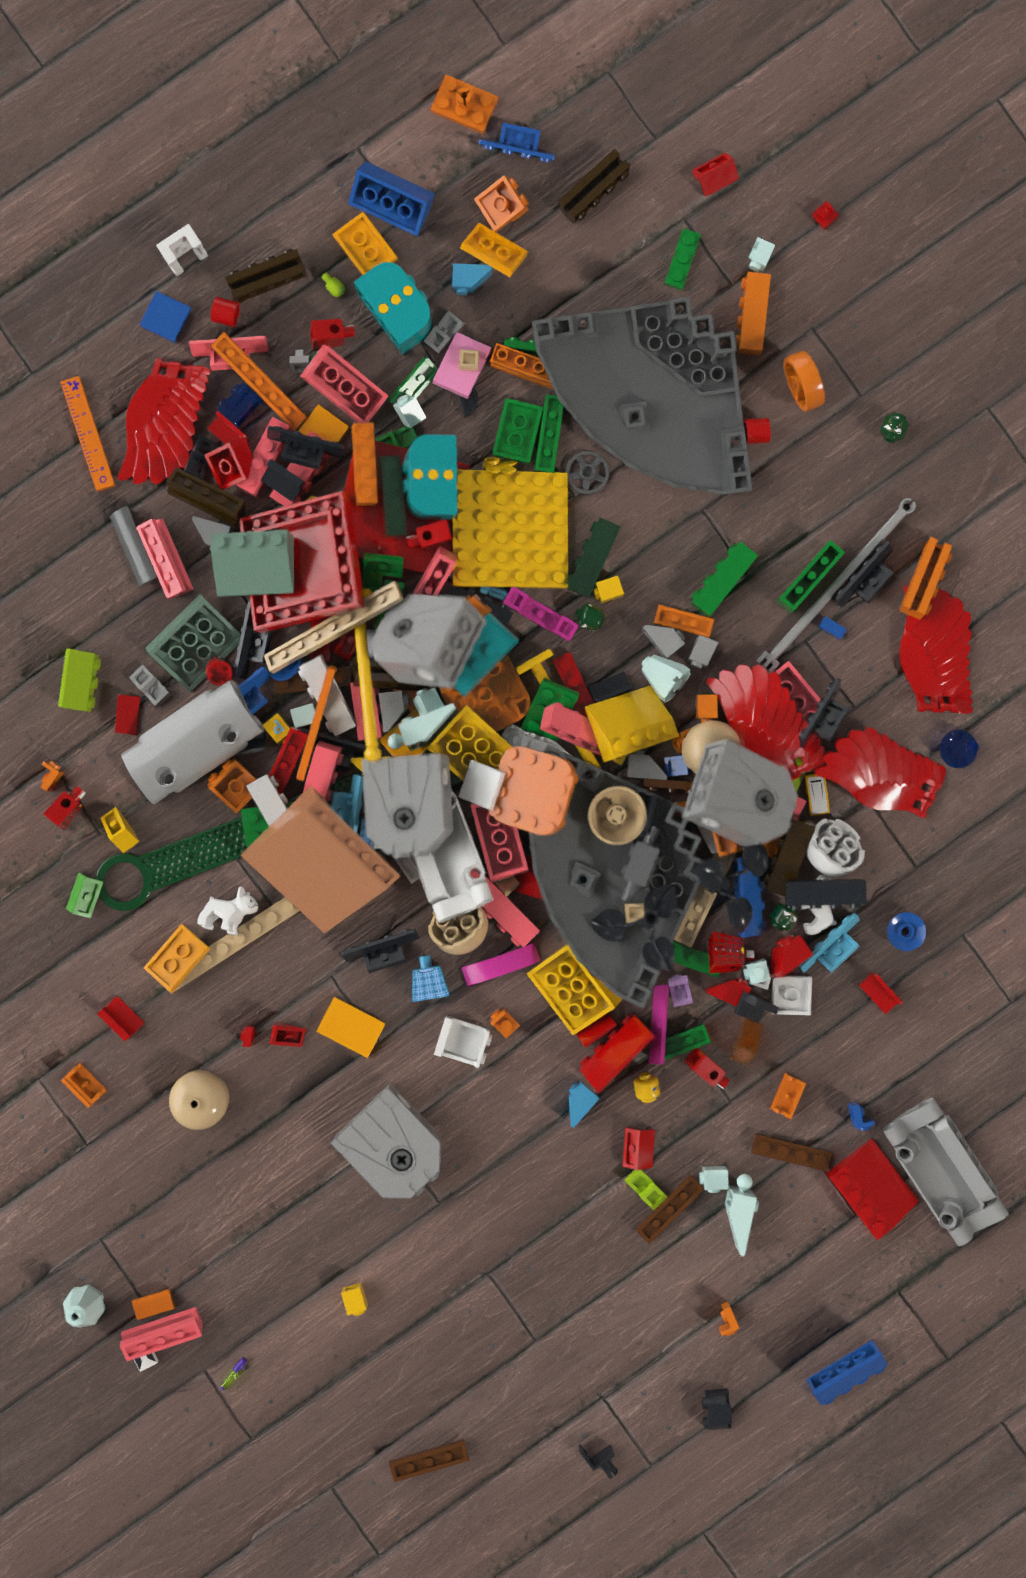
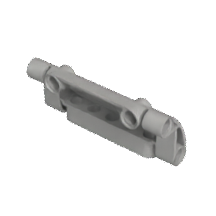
M229 680L216 690H208L142 734L139 737V742L122 753L121 756L137 786L152 804H156L168 796L169 793L181 792L199 778L244 750L248 740L250 741L262 733L264 727L259 719L250 713L237 684L233 680Z
M933 1097L912 1107L883 1129L885 1136L896 1151L897 1159L940 1225L948 1230L957 1246L967 1244L975 1232L995 1224L1008 1216L1009 1212L999 1199L994 1183L953 1120L943 1113ZM902 1149H907L910 1153H905ZM945 1215H950L953 1218H947Z

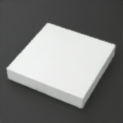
M471 760L459 797L488 810H493L506 773Z
M785 975L784 977L772 978V1004L780 1007L777 1014L811 1015L812 976Z

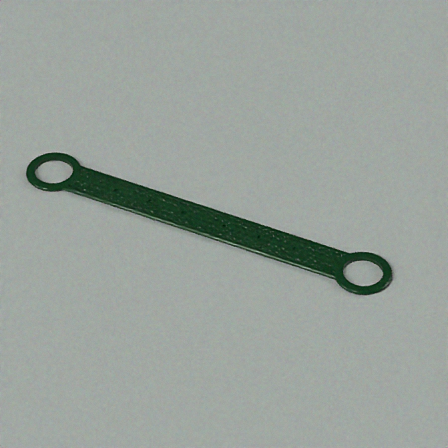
M427 750V751H426L425 753H423L422 755H428V754H429V750ZM358 771V772L353 773V774H358V775H360V776H363V772H362V771ZM353 774L337 779L335 784H331L330 790L350 793ZM457 775L450 777L451 786L463 782ZM364 790L362 791V808L360 812L365 810ZM302 793L288 798V803L295 802ZM331 799L327 801L329 806H331ZM242 816L139 856L129 853H119L110 856L100 865L96 873L95 879L103 881L99 898L112 909L118 911L133 910L141 906L153 891L242 858L241 854L247 849ZM120 862L135 865L143 876L141 893L135 899L128 902L113 899L105 888V876L108 870Z

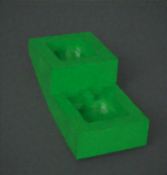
M405 426L375 440L407 449L418 438V434L414 426L412 428Z

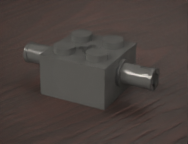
M650 826L644 841H637L636 845L632 844L629 851L631 859L629 864H624L621 873L624 875L623 879L627 882L621 899L633 903L638 887L648 888L662 853L654 846L660 829Z

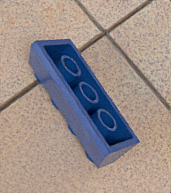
M365 161L357 169L348 204L418 236L430 212L435 193Z
M742 857L733 859L734 873L747 868L743 863ZM751 871L734 877L735 896L737 899L740 897L746 898L753 910L752 919L745 931L742 933L737 931V935L741 937L763 935V930H766L765 918L762 919V911L765 910L764 899H761V891H764L763 880H760V876L754 877Z
M870 1340L810 1376L806 1381L820 1405H827L832 1403L835 1397L840 1394L844 1395L850 1392L855 1385L865 1383L870 1376L882 1373L888 1364L874 1341Z

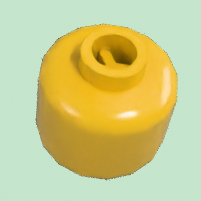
M650 1072L640 1073L639 1077L634 1080L635 1096L642 1102H653L660 1095L659 1080L655 1075H651Z

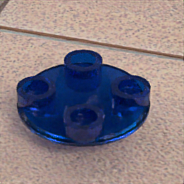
M953 730L943 737L939 750L942 760L948 766L965 768L975 760L979 745L970 733L964 730Z

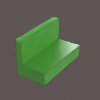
M78 873L66 909L72 914L91 919L103 881L88 877L83 873Z

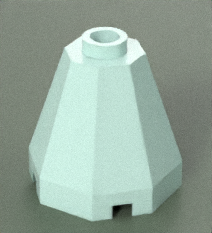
M657 655L647 656L641 664L643 666V674L659 699L664 703L676 695L674 692L677 689L680 691L690 676V669L685 665Z
M90 1284L74 1287L63 1302L66 1321L78 1328L95 1325L106 1310L103 1302V1293Z

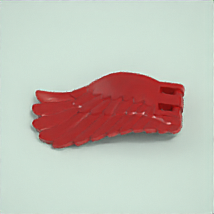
M156 358L152 373L142 383L129 402L126 412L127 453L117 477L118 480L124 481L132 477L133 484L139 485L150 478L151 483L157 485L163 483L166 478H169L176 467L179 469L185 468L190 456L189 451L194 447L192 436L196 434L194 422L198 421L196 412L200 411L199 401L203 400V392H206V383L209 382L207 375H210V369L190 364L186 366L182 365L181 362L171 360L166 362L161 358ZM162 369H167L165 375L160 374ZM181 373H186L184 379L178 378Z
M905 585L903 587L904 595L906 594L908 585ZM941 589L938 590L935 598H931L930 604H932L928 615H924L921 619L907 615L899 649L900 664L916 696L918 712L944 713V711H950V713L969 714L973 711V707H971L973 700L970 698L972 690L969 689L970 681L967 680L970 675V670L967 669L970 660L967 659V656L970 652L968 642L972 634L968 629L971 615L970 612L964 611L963 603L959 598H951L948 592ZM924 697H929L930 703H926ZM943 697H948L949 703H945Z
M740 664L736 668L735 674L732 670H722L719 672V679H707L706 683L717 694L729 726L734 729L740 739L741 747L780 767L784 766V769L788 770L792 781L802 776V773L805 771L810 772L825 763L822 760L825 754L824 746L820 745V737H815L812 734L804 749L800 747L799 734L809 724L808 721H802V712H796L795 700H790L788 687H782L781 677L776 671L769 674L766 668L760 664L753 666L752 669L746 664ZM801 757L803 764L797 766L795 759Z
M866 727L864 732L861 730H851L848 738L837 739L834 746L838 752L830 751L825 754L822 760L827 765L815 770L816 776L843 786L859 803L866 807L877 810L908 811L922 819L926 818V812L932 806L936 798L935 794L937 790L941 789L946 775V769L943 765L939 766L936 761H931L926 756L922 757L920 754H914L911 750L907 751L904 746L899 747L898 743L894 740L890 741L886 734L882 733L879 735L876 729ZM923 783L931 786L928 792L921 789ZM915 800L922 803L919 809L912 807Z

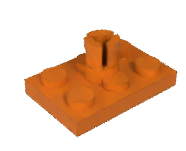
M445 74L430 110L431 113L484 134L498 102V96Z

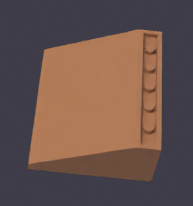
M312 786L241 854L255 870L323 933L329 931L387 890L400 877L393 864L380 851L376 852L330 808L325 798Z

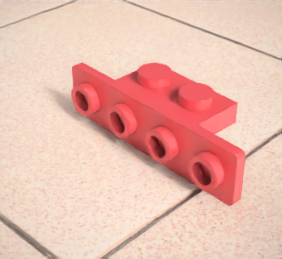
M266 336L231 338L249 357L250 353L269 351ZM216 339L189 342L193 357L210 356L211 371L233 369L211 347Z

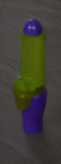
M242 1357L235 1364L232 1371L221 1384V1390L228 1389L234 1379H238L241 1376L242 1369L247 1362L246 1358Z

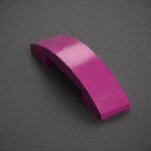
M514 586L511 587L503 601V604L569 642L578 628L577 623L537 602Z
M531 943L524 948L520 947L461 968L467 986L527 967L541 960L535 943Z

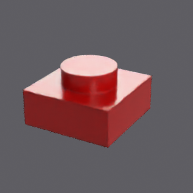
M247 1025L245 1029H242L240 1041H243V1047H251L253 1045L256 1026Z

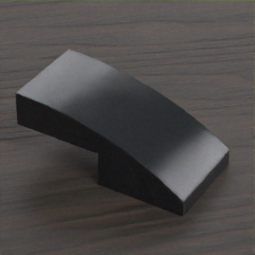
M199 435L184 471L203 480L208 466L205 454L215 450L217 443Z

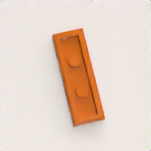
M658 605L653 624L710 638L715 619Z

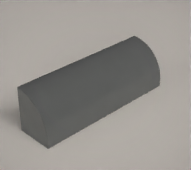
M126 506L110 515V519L139 588L159 581L136 529L138 523L132 509Z

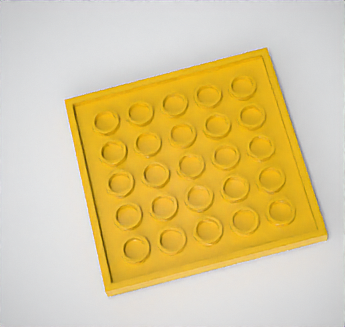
M457 470V515L452 519V553L457 555V559L452 569V587L511 588L514 586L515 588L567 589L568 473L516 471L515 473L505 475L500 472L497 474L489 473L485 470Z

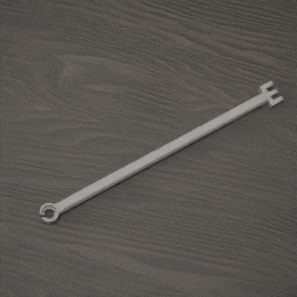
M906 498L900 502L899 509L776 647L770 653L764 651L756 660L760 663L765 658L767 661L762 665L764 668L771 663L772 666L768 670L769 673H772L780 664L777 661L779 656L898 523L915 510V502L909 505V510L903 508V505L909 504L912 499Z

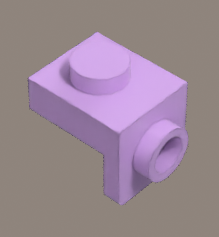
M674 975L668 979L673 1007L693 1003L687 975Z

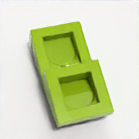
M634 1170L625 1179L626 1183L653 1210L667 1198V1195L643 1170Z

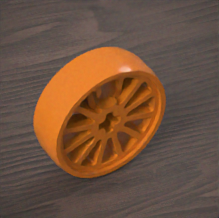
M799 351L786 357L783 362L785 377L799 408L806 412L823 405L825 402L824 387L817 367L806 351Z

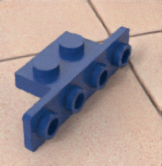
M503 122L500 142L483 138L479 140V144H482L483 148L488 150H494V147L501 148L503 153L513 154V151L521 153L520 156L525 158H532V155L538 156L539 160L544 162H550L551 159L554 160L556 154L538 150L541 130Z
M264 666L256 670L253 675L238 686L252 715L268 702L259 690L264 683L272 678Z

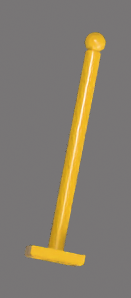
M369 589L363 590L364 598L373 594ZM366 622L354 629L367 747L365 757L367 760L375 762L380 758L381 751L378 748Z
M547 649L515 668L517 674L520 675L531 668L539 684H541L543 678L550 680L541 662L553 656V653L550 649ZM575 745L585 762L602 769L592 752Z

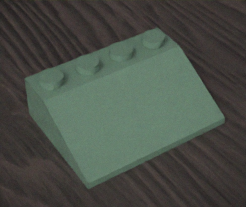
M288 530L211 534V557L218 597L294 593V535Z
M199 594L146 647L149 655L191 692L207 676L205 673L207 663L215 656L224 659L239 645L241 634L210 602Z

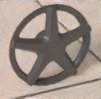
M584 451L576 454L571 458L566 468L568 483L575 491L581 494L597 493L606 485L609 478L607 462L601 455L595 452ZM594 455L598 458L591 464H586L581 456ZM576 459L580 466V471L569 474L570 466ZM601 462H603L606 469L605 477L595 471ZM582 478L583 490L577 488L571 479ZM591 480L602 482L598 488L589 491Z

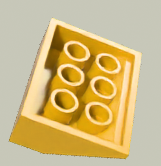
M651 686L585 707L604 762L679 736L672 716Z
M465 705L426 748L432 754L449 756L450 770L464 782L471 760L498 770L506 750L513 747L473 710Z
M568 944L562 946L527 973L572 1035H575L613 1010L622 1001V998L616 996L584 965L577 961Z

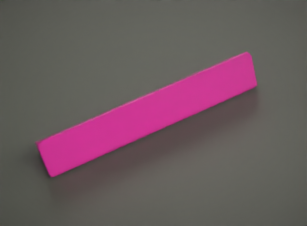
M668 985L654 987L651 1032L655 1037L650 1041V1064H664L669 995Z

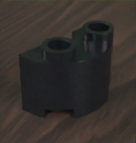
M728 1389L705 1390V1397H702L703 1410L707 1409V1417H703L704 1429H732L731 1404H729Z

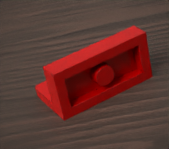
M726 152L692 170L694 178L700 182L703 194L706 197L739 179L734 159Z
M219 411L215 413L217 418L207 429L221 442L227 444L245 437L247 443L249 442L247 436Z
M874 972L858 984L884 1014H887L895 1005L903 1003L879 975Z
M119 996L115 997L105 1008H102L97 1013L123 1041L128 1040L144 1024V1021Z
M625 1128L623 1167L634 1170L653 1167L654 1129Z

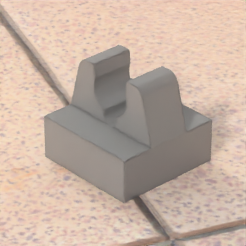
M304 349L296 350L295 356H290L289 363L292 374L303 373L310 363L309 356L304 355Z

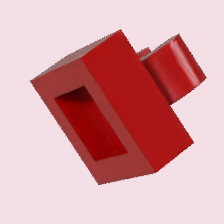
M826 201L811 216L825 230L839 217V214Z

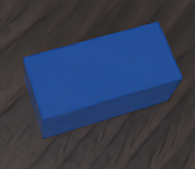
M826 616L823 617L818 626L819 629L838 640L843 637L847 630Z

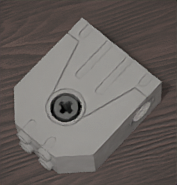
M409 594L403 598L402 602L387 609L385 617L379 624L376 634L370 642L375 660L398 682L453 688L486 620L465 598Z
M728 739L705 745L682 817L743 847L761 844L787 832L791 825L792 814L796 809L798 795L788 770Z
M429 754L379 758L375 762L367 759L362 760L366 835L386 854H393V858L410 857V853H413V856H430L429 852L436 851L453 831L449 756Z
M392 1083L387 1085L336 1134L331 1142L383 1198H411L414 1194L418 1196L423 1192L424 1186L428 1181L432 1183L439 1176L441 1135L401 1095Z

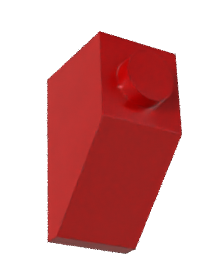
M738 977L737 980L730 978L706 987L705 992L737 1007L743 991L749 994L751 987L747 985L748 981Z

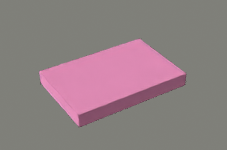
M456 332L433 379V384L468 399L491 352V347ZM460 349L479 351L478 372L459 370Z

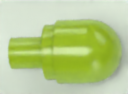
M327 272L323 274L321 278L327 283L325 285L327 290L334 297H341L345 293V287L342 282L336 277L332 278Z

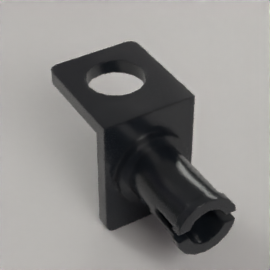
M582 1444L578 1445L582 1457L593 1471L601 1466L608 1478H613L611 1472L614 1476L617 1475L618 1469L610 1460L615 1456L611 1445H608L593 1457H590Z

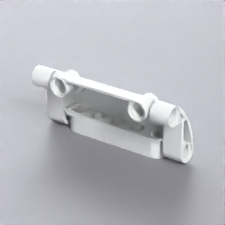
M452 788V833L436 851L429 852L430 856H413V853H411L429 903L433 906L439 923L471 912L493 900L484 875V868ZM476 871L480 874V877L477 879L472 878L470 872Z

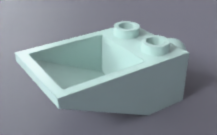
M452 703L416 718L410 716L403 719L402 723L398 724L402 735H390L388 745L392 749H399L405 742L406 747L411 751L428 745L458 713L456 706Z
M741 1174L737 1178L738 1187L728 1186L725 1200L735 1246L741 1256H745L753 1214L757 1212L759 1205L756 1196L749 1189L753 1181L747 1174Z

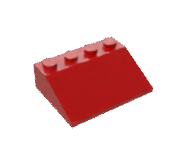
M634 1013L631 1016L629 1014L626 1015L621 1021L622 1025L618 1029L614 1028L607 1035L608 1039L604 1043L600 1042L593 1049L595 1052L590 1057L587 1055L580 1062L581 1066L579 1069L598 1093L655 1037L651 1030Z
M872 1138L826 1172V1175L876 1240H879L892 1230L919 1202L918 1198Z

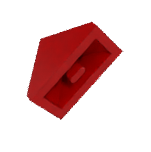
M277 1021L273 1025L269 1044L302 1047L306 1028Z

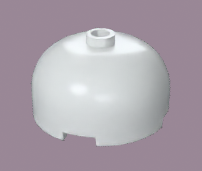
M825 818L816 824L806 854L810 863L819 872L831 877H842L848 875L861 865L864 860L865 850L861 848L860 836L849 824L839 819L834 821Z

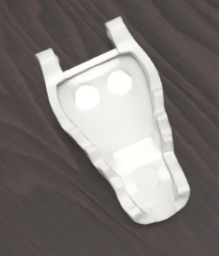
M513 724L508 726L501 736L513 748L517 746L526 747L544 753L548 744L569 754L555 741L526 732Z

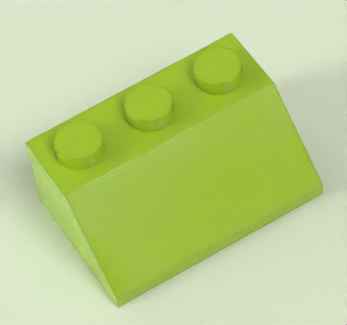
M66 648L58 707L91 712V709L95 706L94 689H97L98 686L96 673L101 665L99 655Z

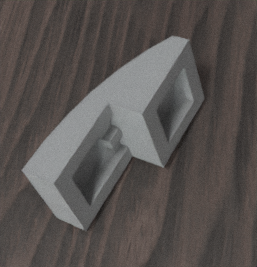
M448 311L438 326L432 329L424 342L437 353H440L465 323L451 311Z
M141 665L129 677L157 708L172 695L144 665Z

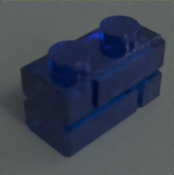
M244 382L240 385L236 384L232 388L230 397L228 399L224 398L219 403V409L217 410L237 428L262 402L261 397Z

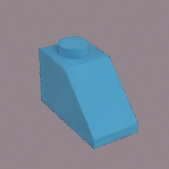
M453 263V292H456L457 295L473 293L492 275V267L489 265Z
M582 1081L579 1083L575 1082L568 1090L570 1092L568 1095L570 1124L573 1128L599 1100V1096Z

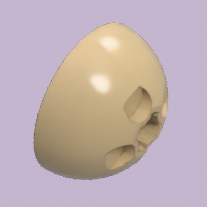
M619 786L609 787L598 793L592 800L588 811L589 824L594 834L600 840L612 845L626 844L638 837L645 826L647 817L646 807L641 797L633 790Z

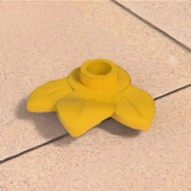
M498 457L484 459L483 468L486 472L496 474L500 472L505 475L516 472V468L513 465L517 461H500Z

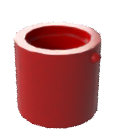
M215 297L211 308V321L235 327L240 315V302Z
M768 417L744 420L746 445L770 442L771 429Z
M215 656L205 667V673L209 681L214 685L222 686L232 677V669L225 659Z

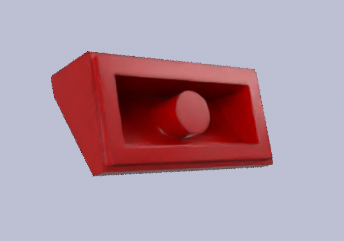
M355 629L334 639L330 646V651L349 661L356 649Z
M118 694L115 733L137 735L140 697Z
M606 1013L579 1031L577 1036L584 1047L587 1048L614 1029L617 1024L611 1015Z

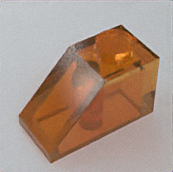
M745 1018L733 1045L731 1060L744 1066H749L757 1054L764 1025Z

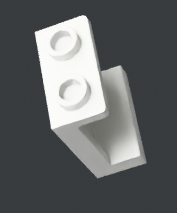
M446 1015L434 1055L439 1057L445 1056L479 1068L480 1064L484 1065L487 1053H484L486 1045L490 1046L493 1035L489 1034V1028Z

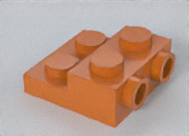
M505 175L474 199L494 232H498L509 222L516 221L529 210L527 198L524 194L520 195L517 191L519 187L514 178H509Z
M234 757L232 760L229 758L221 765L223 769L218 774L214 772L208 778L209 783L207 786L237 814L253 798L247 785L256 781L257 778Z

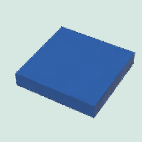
M156 291L139 326L176 343L192 309Z

